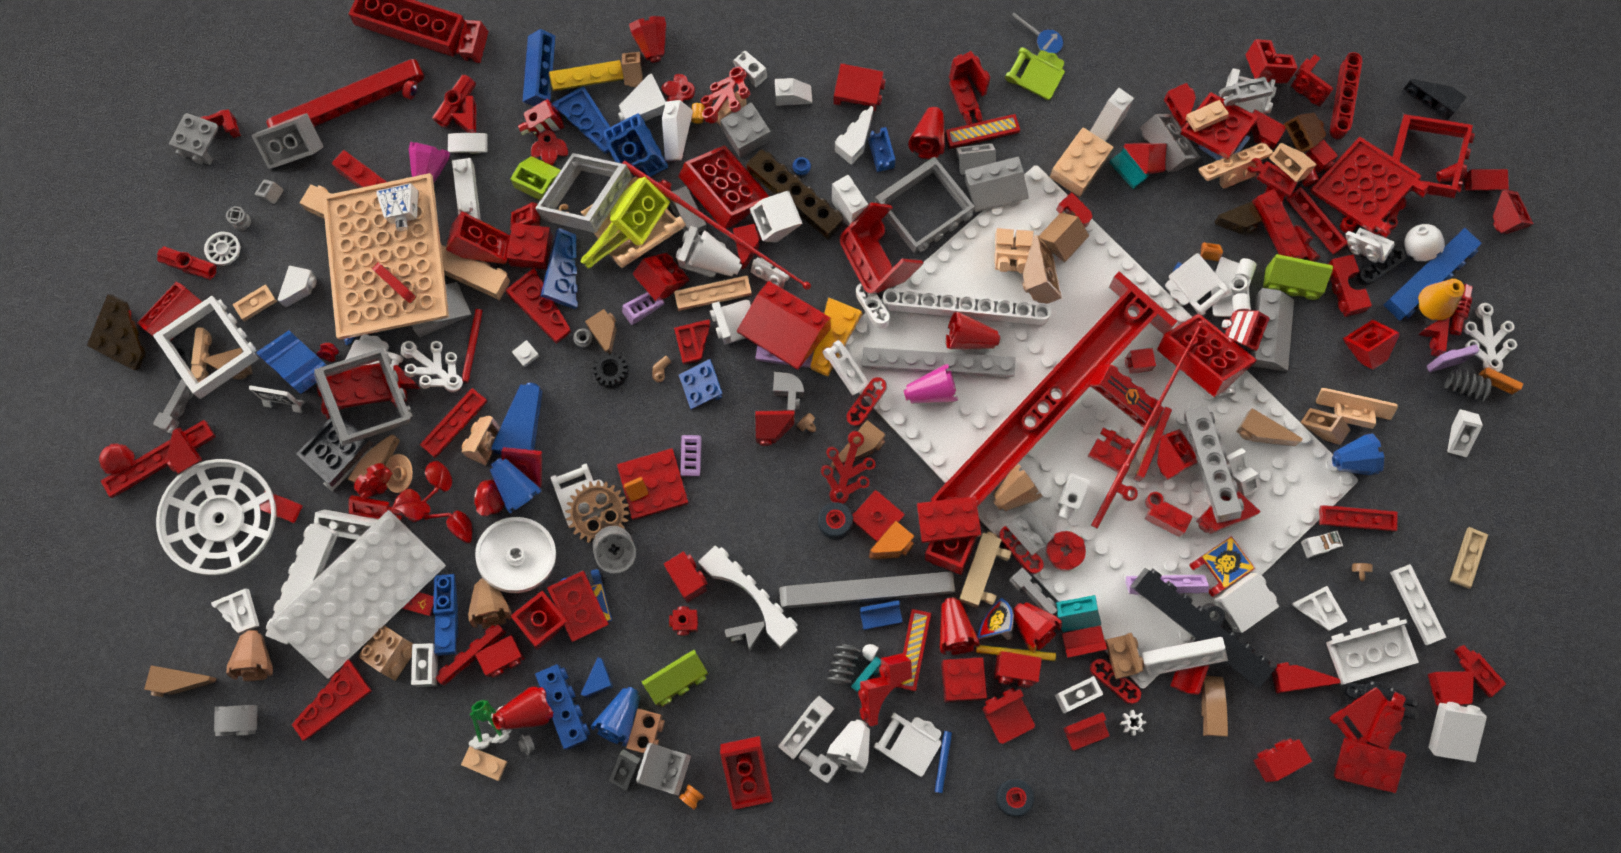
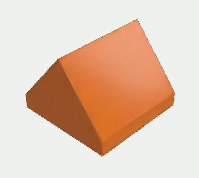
M1203 242L1200 256L1205 260H1220L1223 254L1221 245Z

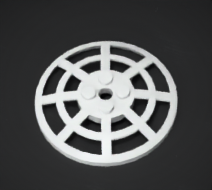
M228 459L207 460L184 470L171 482L164 492L156 517L159 541L164 551L175 563L191 572L202 575L227 574L249 564L265 548L275 526L276 503L268 483L251 467ZM214 467L236 468L233 480L219 478L209 481L204 470ZM244 471L256 478L266 492L256 497L247 486L240 483ZM197 474L201 485L192 490L184 501L174 498L173 495L187 479ZM216 485H231L227 496L216 495L212 487ZM238 488L245 492L251 501L240 505L234 500ZM205 491L208 498L199 507L191 504L199 493ZM269 500L271 520L268 531L259 529L261 519L259 505ZM170 504L180 508L178 516L179 532L167 536L165 519ZM254 508L255 519L253 526L245 524L244 513ZM187 511L195 514V526L188 529L185 528ZM218 514L224 515V520L221 523L215 522ZM240 530L249 533L244 542L235 547L233 537ZM200 533L207 540L202 549H199L189 537ZM255 536L264 538L257 550L240 563L238 552L247 547ZM183 540L190 550L198 554L192 565L180 558L170 543ZM225 541L228 551L222 553L209 552L214 542ZM230 557L232 567L219 570L200 568L205 558L221 559Z

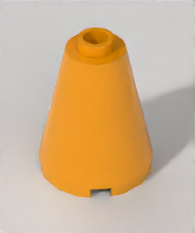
M1450 279L1426 286L1418 296L1420 311L1431 320H1445L1455 312L1464 293L1463 283L1458 279Z

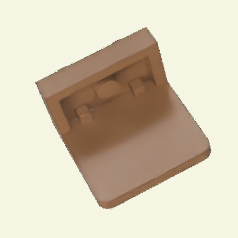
M384 625L369 639L359 654V658L380 673L396 681L412 657L413 643Z

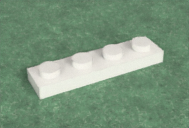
M1411 564L1390 572L1425 645L1446 638Z

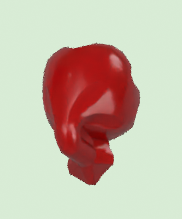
M492 479L482 481L475 492L474 504L477 508L476 512L481 516L499 513L505 507L495 481Z

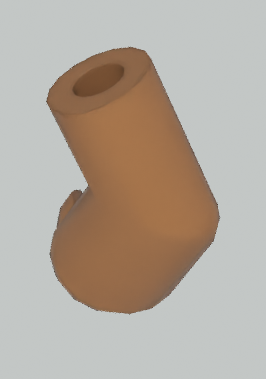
M666 355L652 367V377L655 382H662L665 379L664 368L672 363Z

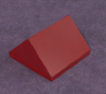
M1131 143L1123 146L1145 174L1165 171L1167 143Z

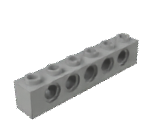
M1208 406L1185 411L1184 422L1216 522L1220 523L1241 518L1244 505L1242 499L1237 497L1238 487L1236 481L1231 479V465L1226 463V450L1224 446L1220 445L1219 440H1221L1219 430L1214 427L1215 417L1213 412H1209ZM1200 427H1205V428H1207L1208 430H1206V431H1201V430H1199L1198 428H1200ZM1211 444L1213 447L1206 448L1204 445ZM1216 461L1219 465L1213 466L1209 462ZM1223 479L1225 482L1217 483L1215 480ZM1227 496L1231 500L1223 501L1221 497Z

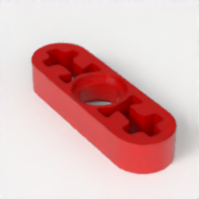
M377 262L373 266L372 270L408 303L411 304L417 298L382 264Z
M880 377L873 378L847 413V421L851 425H861L887 390V383L884 379ZM881 381V386L883 388L882 390H876L874 394L878 396L875 399V397L872 394L867 392L869 390L873 392L875 390L874 383H880ZM866 396L872 399V404L869 407L862 405V399ZM859 405L866 413L864 414L861 411L859 414L860 420L852 422L853 417L851 415L858 413L859 409L856 407Z
M1004 526L998 535L1002 539L1001 543L1012 552L1011 554L1028 573L1038 574L1044 566L1041 557L1037 553L1030 556L1032 562L1037 561L1039 563L1037 565L1038 569H1031V562L1028 559L1026 562L1023 560L1030 552L1026 549L1025 555L1017 554L1016 546L1022 545V543L1017 541L1011 547L1012 541L1010 538L1005 539L1003 537L1005 535L1004 531L1007 533L1011 531ZM1012 533L1011 538L1015 541L1016 537Z
M1097 659L1091 663V674L1125 703L1133 704L1140 700V689L1126 677L1120 678L1121 683L1119 687H1113L1110 684V678L1115 675L1112 666L1103 659ZM1095 664H1102V669L1106 673L1109 672V670L1112 672L1106 677V680L1103 679V677L1105 676L1103 672H1096L1097 667L1095 666ZM1125 683L1128 685L1125 687L1126 690L1135 691V699H1128V693L1125 690H1123L1121 693L1119 692V690L1124 687Z

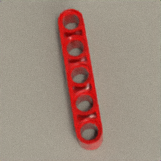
M1356 52L1349 53L1340 66L1330 125V135L1335 139H1342L1352 127L1362 67V57Z

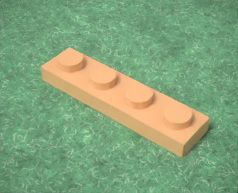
M748 276L674 291L678 311L752 295Z

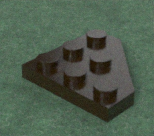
M107 294L87 346L132 370H139L146 353L144 347L140 345L135 321H132L129 314V304L112 294Z

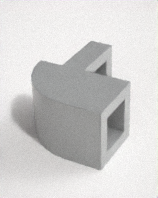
M774 372L773 395L788 396L787 411H794V415L795 409H799L800 398L796 397H804L803 384L793 374Z

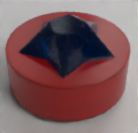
M408 80L405 83L402 91L403 97L410 100L414 98L418 91L416 82Z

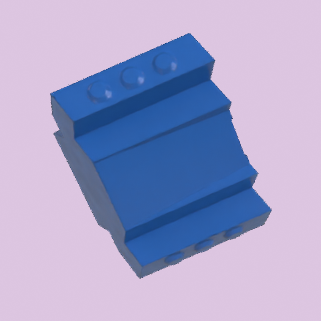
M639 113L603 131L607 141L606 145L615 162L622 164L623 161H626L649 177L668 168L667 161L662 156L661 150L656 145L650 130Z
M289 330L256 352L300 394L317 383L314 369L327 366Z

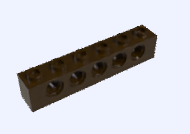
M761 149L746 164L747 171L774 195L789 191L799 216L827 240L843 226L844 218L841 212L837 209L833 210L824 198L820 199L810 186L806 187L797 175H792L788 172V168L784 164H779L775 161L771 153ZM771 168L773 171L766 172L765 169ZM786 180L787 182L784 184H780L778 181ZM798 191L800 194L793 195L792 192ZM806 203H813L814 206H812V207H807L805 204H806ZM826 214L828 217L822 219L819 215Z

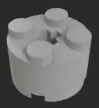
M258 705L215 707V736L234 735L235 732L236 735L256 734Z

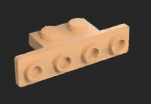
M1260 143L1231 155L1229 159L1223 158L1200 167L1199 173L1206 181L1220 177V186L1225 189L1256 176V173H1250L1247 170L1249 166L1256 168V164L1251 162L1253 158L1262 160L1270 157L1273 151L1265 143Z
M1321 388L1316 399L1317 404L1334 407L1335 415L1342 416L1346 423L1371 429L1376 425L1375 417L1391 420L1398 408L1395 403L1327 388Z

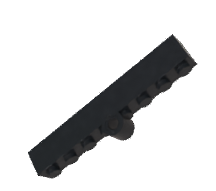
M1144 568L1130 587L1198 641L1222 637L1228 661L1224 662L1257 688H1260L1274 671L1269 666L1271 662L1262 655L1260 657L1254 654L1255 649L1249 644H1241L1238 641L1240 637L1231 630L1226 632L1223 629L1224 624L1222 623L1225 619L1223 609L1213 603H1207L1202 607L1199 605L1196 608L1191 604L1193 600L1185 593L1180 595L1176 592L1177 587L1170 581L1166 583L1160 579L1162 575L1153 568L1151 571ZM1215 611L1214 617L1210 618V613Z

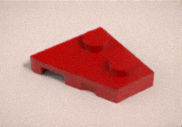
M709 319L674 328L683 365L702 361L710 328Z

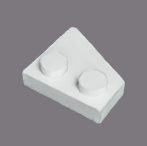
M1327 586L1292 603L1296 609L1328 631L1347 622Z
M249 589L240 590L211 602L212 606L223 614L222 617L231 623L237 633H244L259 627Z

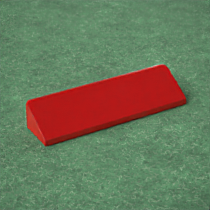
M1302 187L1286 198L1333 255L1348 245L1347 239Z

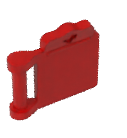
M1375 687L1342 710L1331 715L1329 719L1339 727L1347 739L1367 743V738L1382 704H1385L1388 700ZM1346 715L1363 735L1362 737L1357 739L1344 722L1343 718ZM1400 724L1398 726L1396 733H1398L1402 729V726Z

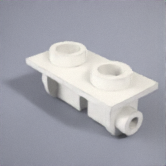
M757 257L756 260L754 259L750 272L783 289L785 281H788L790 276L776 267L772 269L773 265L762 258Z

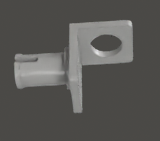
M804 749L799 756L801 761L811 767L809 771L826 783L831 781L839 769L837 764L824 755L820 754L817 757L808 749ZM828 765H830L831 772L828 775H822Z

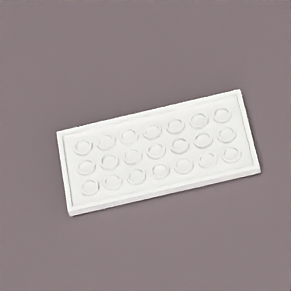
M388 510L284 608L269 625L329 679L347 659L355 654L379 628H382L446 565Z

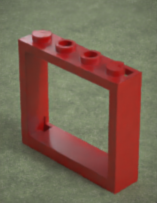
M1404 114L1393 158L1400 162L1408 129L1464 138L1452 186L1421 181L1429 185L1427 194L1455 199L1456 192L1461 191L1463 181H1459L1460 175L1464 176L1467 165L1463 164L1464 159L1469 160L1471 149L1467 148L1468 143L1473 144L1475 133H1471L1473 125Z

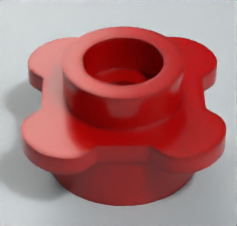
M332 343L321 344V349L317 352V356L329 362H334L336 359L335 355L339 353V350Z

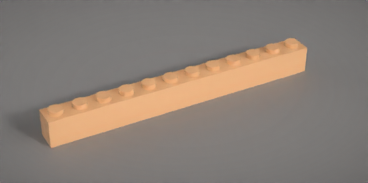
M310 185L300 204L306 211L325 219L322 196L330 195L331 193L322 186ZM441 245L444 275L493 298L501 299L510 283L504 270L499 268L495 270L484 261L478 262L472 259L461 258L445 250L446 247Z

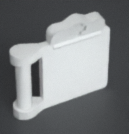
M1198 253L1169 275L1170 280L1165 284L1172 299L1178 301L1181 306L1190 303L1201 316L1205 315V311L1221 298L1231 294L1228 287ZM1215 286L1219 287L1220 290L1202 305L1197 303L1200 298Z
M367 334L354 341L346 359L383 348L385 354L388 353L392 360V364H390L392 371L394 365H399L404 360L402 356L388 352L389 345L387 342L382 341L378 336H369Z
M587 463L581 465L582 468L558 477L556 475L551 477L565 518L571 516L565 510L571 509L567 502H573L570 495L577 496L575 489L582 491V484L588 488L589 481L596 486L598 480L593 481ZM582 475L586 476L587 480L563 489L560 487L561 483ZM599 480L601 486H603V485H604L603 481H602V480ZM603 493L598 494L596 497L597 503L600 505L605 504L607 496ZM584 502L579 505V511L582 514L589 512L590 507L587 503ZM611 503L600 509L594 507V512L583 517L582 521H586L596 515L601 516L600 513L610 508ZM566 520L568 526H570L573 523L572 520Z
M893 713L891 716L892 721L879 743L876 742L873 748L918 776H923L941 745V741H939L941 731L935 728L929 721H923L921 718L915 717L910 723L896 713ZM900 723L904 728L891 750H888L885 747Z

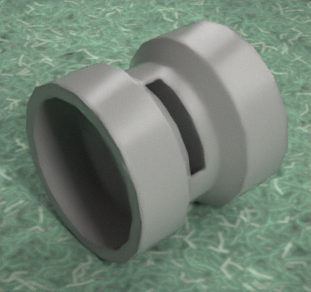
M234 206L226 213L227 220L237 230H245L251 224L250 217L241 207Z

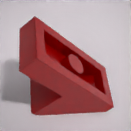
M466 96V102L463 103V113H452L451 115L455 123L467 133H476L477 104L473 96Z
M532 202L511 212L510 230L512 229V223L540 226V215L535 209L538 204Z
M1449 318L1438 320L1419 333L1421 336L1432 338L1430 341L1432 356L1439 357L1446 352Z
M394 365L393 371H396L399 379L397 385L399 389H403L406 397L403 400L406 401L407 391L405 389H419V387L410 377L405 375L398 365ZM392 396L391 402L395 405V407H397Z

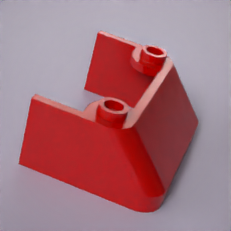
M871 202L840 236V245L867 293L876 294L906 282L924 264L920 260L902 258L892 267L879 240L885 232V227L881 220L892 209L891 205Z

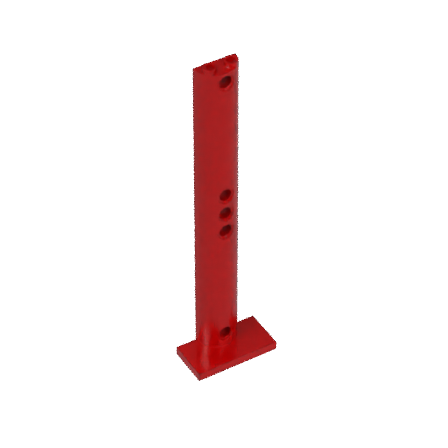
M1118 271L1109 285V288L1120 297L1117 302L931 498V501L976 496L978 507L1090 387L1089 383L1099 365L1111 364L1149 323L1164 335L1172 330L1177 320ZM1128 311H1135L1137 313V316H1130ZM1058 392L1061 398L1054 399L1051 393ZM1038 406H1046L1048 412L1041 413L1038 410ZM1025 420H1033L1035 426L1028 427L1025 424Z

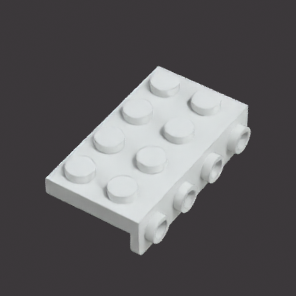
M1399 617L1388 620L1387 625L1381 626V623L1370 625L1369 630L1366 631L1359 628L1350 631L1351 635L1345 637L1343 633L1332 636V640L1326 642L1341 685L1419 663L1404 625L1407 623V620L1400 621Z

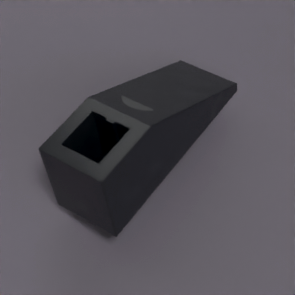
M1410 79L1403 88L1410 96L1415 97L1424 106L1431 108L1446 120L1450 119L1467 98L1452 86Z

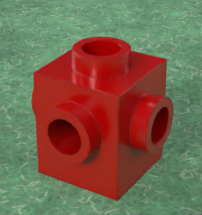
M686 606L677 607V610H673V615H669V627H673V631L677 632L679 636H688L689 632H698V611L689 610V607ZM686 619L685 623H680L681 620Z

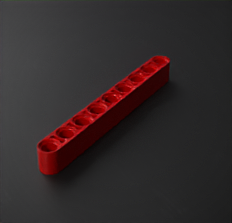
M411 59L269 118L266 124L269 128L307 113L313 126H317L403 90L408 80L419 83L424 79V74L418 61Z

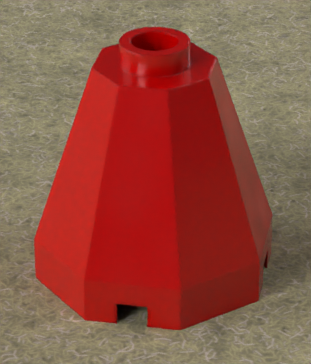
M651 16L649 20L645 21L642 18L630 23L631 35L645 59L650 60L651 63L661 61L665 52L667 28L665 17Z
M1027 602L1024 604L1019 603L1013 609V620L1027 647L1033 653L1036 652V648L1041 650L1056 636L1054 632L1056 628L1058 630L1062 628V621L1057 616Z

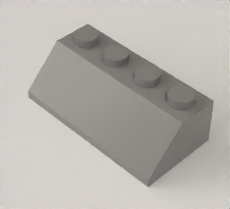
M1262 288L1256 295L1254 311H1260L1269 316L1270 319L1258 350L1254 351L1251 349L1250 355L1257 359L1252 365L1253 367L1288 371L1294 300L1282 291Z

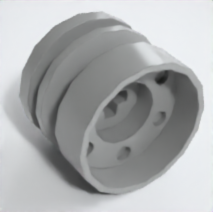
M608 526L596 534L593 540V553L598 566L609 573L626 571L636 558V548L631 535L625 529L618 526ZM611 544H615V551H612Z

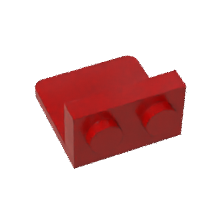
M972 51L956 56L952 61L949 74L950 80L968 75L981 96H985L990 83V75L982 68L978 56H974Z
M1314 54L1310 60L1306 58L1295 73L1296 79L1291 87L1297 93L1308 98L1311 103L1321 106L1333 91V88L1311 72L1320 60Z
M1011 688L1003 693L1004 697L998 700L996 697L985 702L986 706L982 708L998 742L1001 744L1035 727L1022 700L1024 695L1021 689L1015 691L1014 688Z

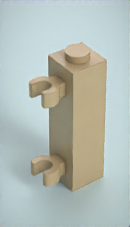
M992 532L982 533L959 597L961 603L975 608L979 606L980 600L993 605L996 595L986 593L984 589L995 557L1008 561L1012 553L1009 550L999 548L1002 539L997 538L998 535Z

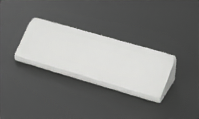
M1222 637L1142 653L1148 676L1228 661Z

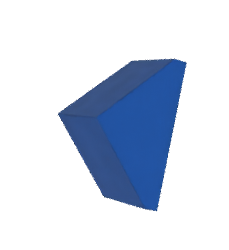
M599 657L581 692V695L584 697H590L613 687L605 662Z

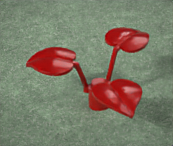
M433 461L426 466L425 476L429 483L435 486V489L422 501L416 491L406 489L396 498L392 509L402 513L412 522H417L423 518L428 520L430 518L449 517L446 521L448 529L457 538L469 544L472 540V524L465 513L457 510L453 514L429 515L430 506L426 502L439 488L447 492L452 486V477L449 470L441 462Z

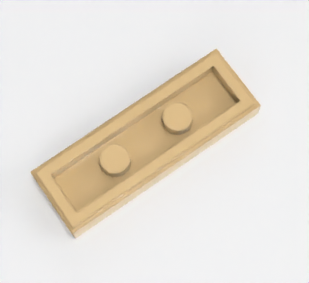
M1471 527L1467 528L1450 582L1467 589L1472 587L1488 534Z

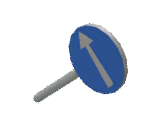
M1012 14L1014 18L1038 36L1037 46L1040 51L1044 50L1048 53L1057 54L1061 50L1063 39L1058 32L1048 29L1040 33L1018 15Z

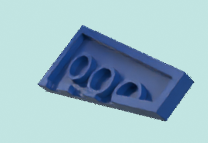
M584 86L552 103L558 112L604 154L610 152L603 132L610 128Z
M558 228L555 233L541 297L576 309L578 307V301H576L577 267H575V258L577 257L576 235L561 228Z

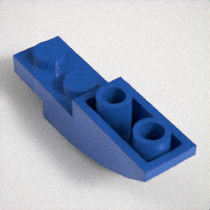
M437 575L434 577V653L436 656L456 654L458 604L455 575Z

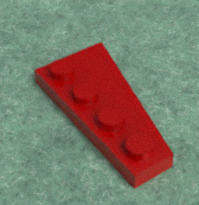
M350 659L345 661L344 666L338 673L334 674L327 686L317 694L315 700L293 722L292 726L302 741L308 740L372 692Z

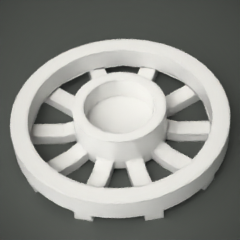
M229 232L213 234L206 241L204 247L207 259L218 266L232 264L239 257L241 250L239 240ZM220 236H225L224 240H220ZM228 237L233 238L229 243H227ZM217 238L218 242H216L215 244L212 243V241ZM236 242V246L230 247V245ZM209 246H213L214 250H209ZM216 252V254L211 258L209 254ZM218 256H220L219 262L215 261Z

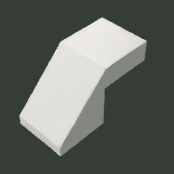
M1241 448L1225 457L1226 463L1231 465V477L1236 481L1237 487L1244 497L1261 489L1259 475L1249 467L1245 450Z

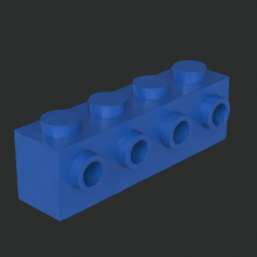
M542 29L529 35L527 41L523 102L531 106H536L547 99L551 100L552 86L549 71H553L555 35Z
M556 664L535 673L539 686L543 687L546 691V700L548 706L553 711L552 719L563 748L568 750L589 741L588 735H590L587 724H583L580 718L583 716L579 704L575 705L573 698L576 695L572 686L568 687L566 679L569 677L565 668H561V666Z

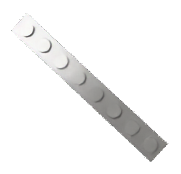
M864 347L862 368L932 372L945 364H949L947 371L951 370L954 374L1014 377L1016 357Z

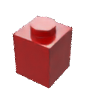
M1324 139L1306 153V156L1317 164L1314 168L1318 173L1323 169L1329 170L1335 164L1333 161L1338 156Z
M1153 348L1129 351L1125 357V366L1129 368L1130 374L1153 371L1156 367Z

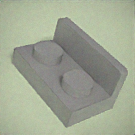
M1029 508L1025 509L1018 517L1006 525L1032 556L1054 538V535Z

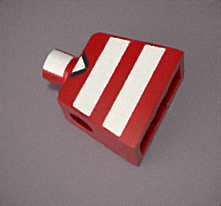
M549 99L524 112L526 122L518 125L522 135L532 131L536 137L544 130L555 132L565 128L559 112Z
M1234 311L1230 319H1225L1222 322V329L1226 330L1225 335L1231 340L1257 351L1270 317L1260 311Z

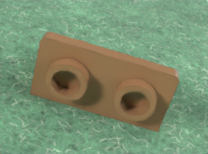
M1132 632L1105 640L1116 679L1143 672L1144 661L1138 654V641L1136 637H1133Z

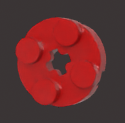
M377 463L366 469L368 473L364 476L360 475L355 481L354 489L362 499H367L377 493L382 494L386 491V484L393 473L383 463Z
M1070 531L1055 533L1054 538L1046 545L1047 558L1056 569L1062 571H1070L1078 567L1086 555L1083 538ZM1068 546V549L1071 550V553H1068L1067 556L1061 551V548Z

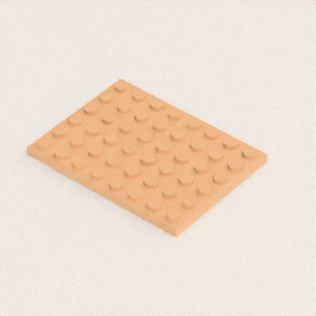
M430 173L322 196L336 337L339 340L449 318L433 176ZM411 183L418 190L417 218L407 221V230L397 231L396 224H391L384 218L376 191ZM377 262L382 264L417 296L411 304L372 270Z

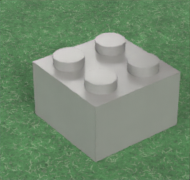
M752 103L720 120L721 130L739 158L771 141V132Z

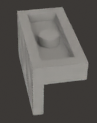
M992 143L956 148L961 175L965 174V170L996 162V149Z

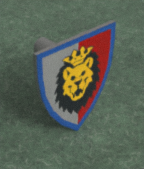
M1003 598L999 599L986 614L979 629L978 639L1002 634L1006 640L1012 638L1011 631L1014 615L1011 606Z

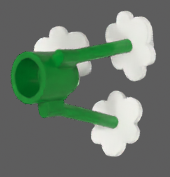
M480 700L472 706V712L469 715L473 720L477 736L469 742L470 747L484 749L489 746L490 742L503 743L510 737L509 733L512 729L501 731L494 726L491 716L496 713V710L488 701ZM478 720H481V722L488 720L489 724L497 732V735L493 739L487 733L481 735Z

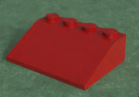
M725 145L685 162L678 176L718 224L725 229L743 220L751 214V207L762 199L769 197Z
M768 281L754 299L739 325L737 333L799 370L831 330V317Z
M1197 314L1165 333L1157 351L1177 366L1199 326L1198 322L1205 320L1207 325L1201 327L1180 370L1209 394L1216 397L1232 385L1257 359L1203 316Z

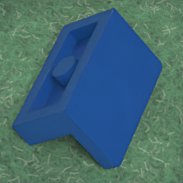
M900 601L861 607L860 616L863 630L902 623L899 607Z

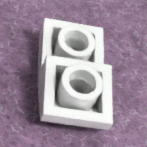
M448 134V151L450 153L487 152V134Z

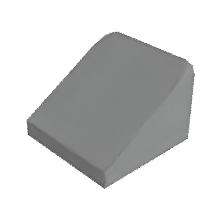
M264 179L255 195L275 204L282 194L283 188L275 182Z

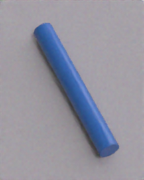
M944 731L935 785V792L943 793L952 732Z

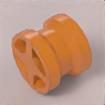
M688 784L686 792L681 794L679 798L695 810L698 801L702 800L704 796Z

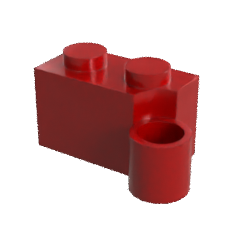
M1152 492L1145 499V505L1149 509L1144 518L1145 520L1177 537L1182 536L1186 532L1193 517L1192 515L1165 502L1162 494L1159 492ZM1150 497H1155L1158 500V505L1152 504Z

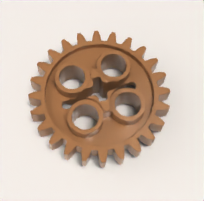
M598 480L596 486H594L589 481L588 488L582 484L583 490L575 489L577 496L570 495L573 502H567L571 509L565 510V512L570 513L571 516L566 518V520H572L573 522L569 528L575 527L576 530L573 534L575 535L580 532V539L587 536L588 543L592 538H595L601 529L608 526H618L625 529L621 523L628 522L624 515L629 514V512L624 511V508L629 505L622 503L626 497L618 496L621 490L614 492L615 485L607 488L608 482L601 486ZM600 493L607 496L606 503L602 505L596 501V497ZM584 502L590 507L589 512L586 514H582L579 511V505ZM609 503H613L612 507L600 513L601 517L596 515L586 521H582L583 517L594 512V507L600 509ZM609 510L616 513V519L612 522L607 521L605 518V514ZM596 520L599 523V528L596 531H591L588 528L589 521Z

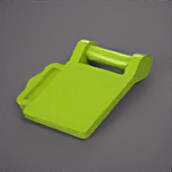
M1020 48L1019 56L1011 71L1007 72L1005 80L1017 84L1046 100H1050L1065 72L1062 69L1064 61L1059 59L1055 53L1041 50L1036 56L1028 49ZM1025 59H1029L1030 62L1022 77H1017L1016 75Z

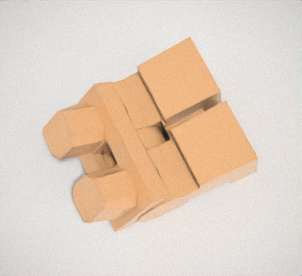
M997 228L995 232V270L1023 273L1034 231L1016 230L1014 235V229Z

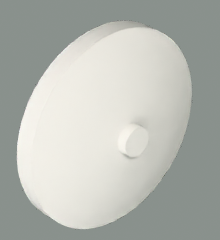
M510 517L497 521L483 532L477 543L476 564L479 573L489 585L503 592L522 593L538 587L549 577L555 565L556 549L550 533L541 524L531 519Z

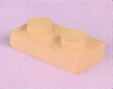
M1220 100L1187 114L1186 120L1194 132H1197L1228 118L1229 113Z
M264 285L232 305L245 322L277 301L270 289Z
M469 746L461 765L499 781L507 761Z

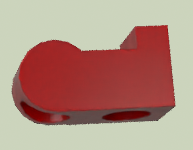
M1072 192L1056 208L1059 214L1065 212L1066 214L1079 217L1085 228L1092 219L1091 211Z

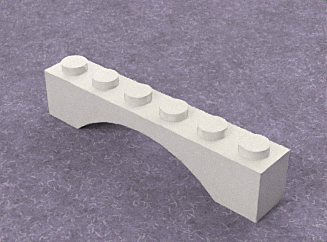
M714 546L698 561L699 565L713 579L731 582L743 588L753 597L763 613L767 635L781 649L798 632L796 628L798 626L791 617L787 619L782 614L784 610L777 603L773 605L768 600L770 596L763 589L759 591L756 588L755 580L750 575L746 577L741 572L743 568L736 561L732 563L727 558L729 554L722 547L718 549Z

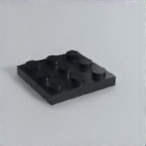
M341 416L348 435L359 432ZM330 418L296 455L333 487L373 443L368 438L341 446Z

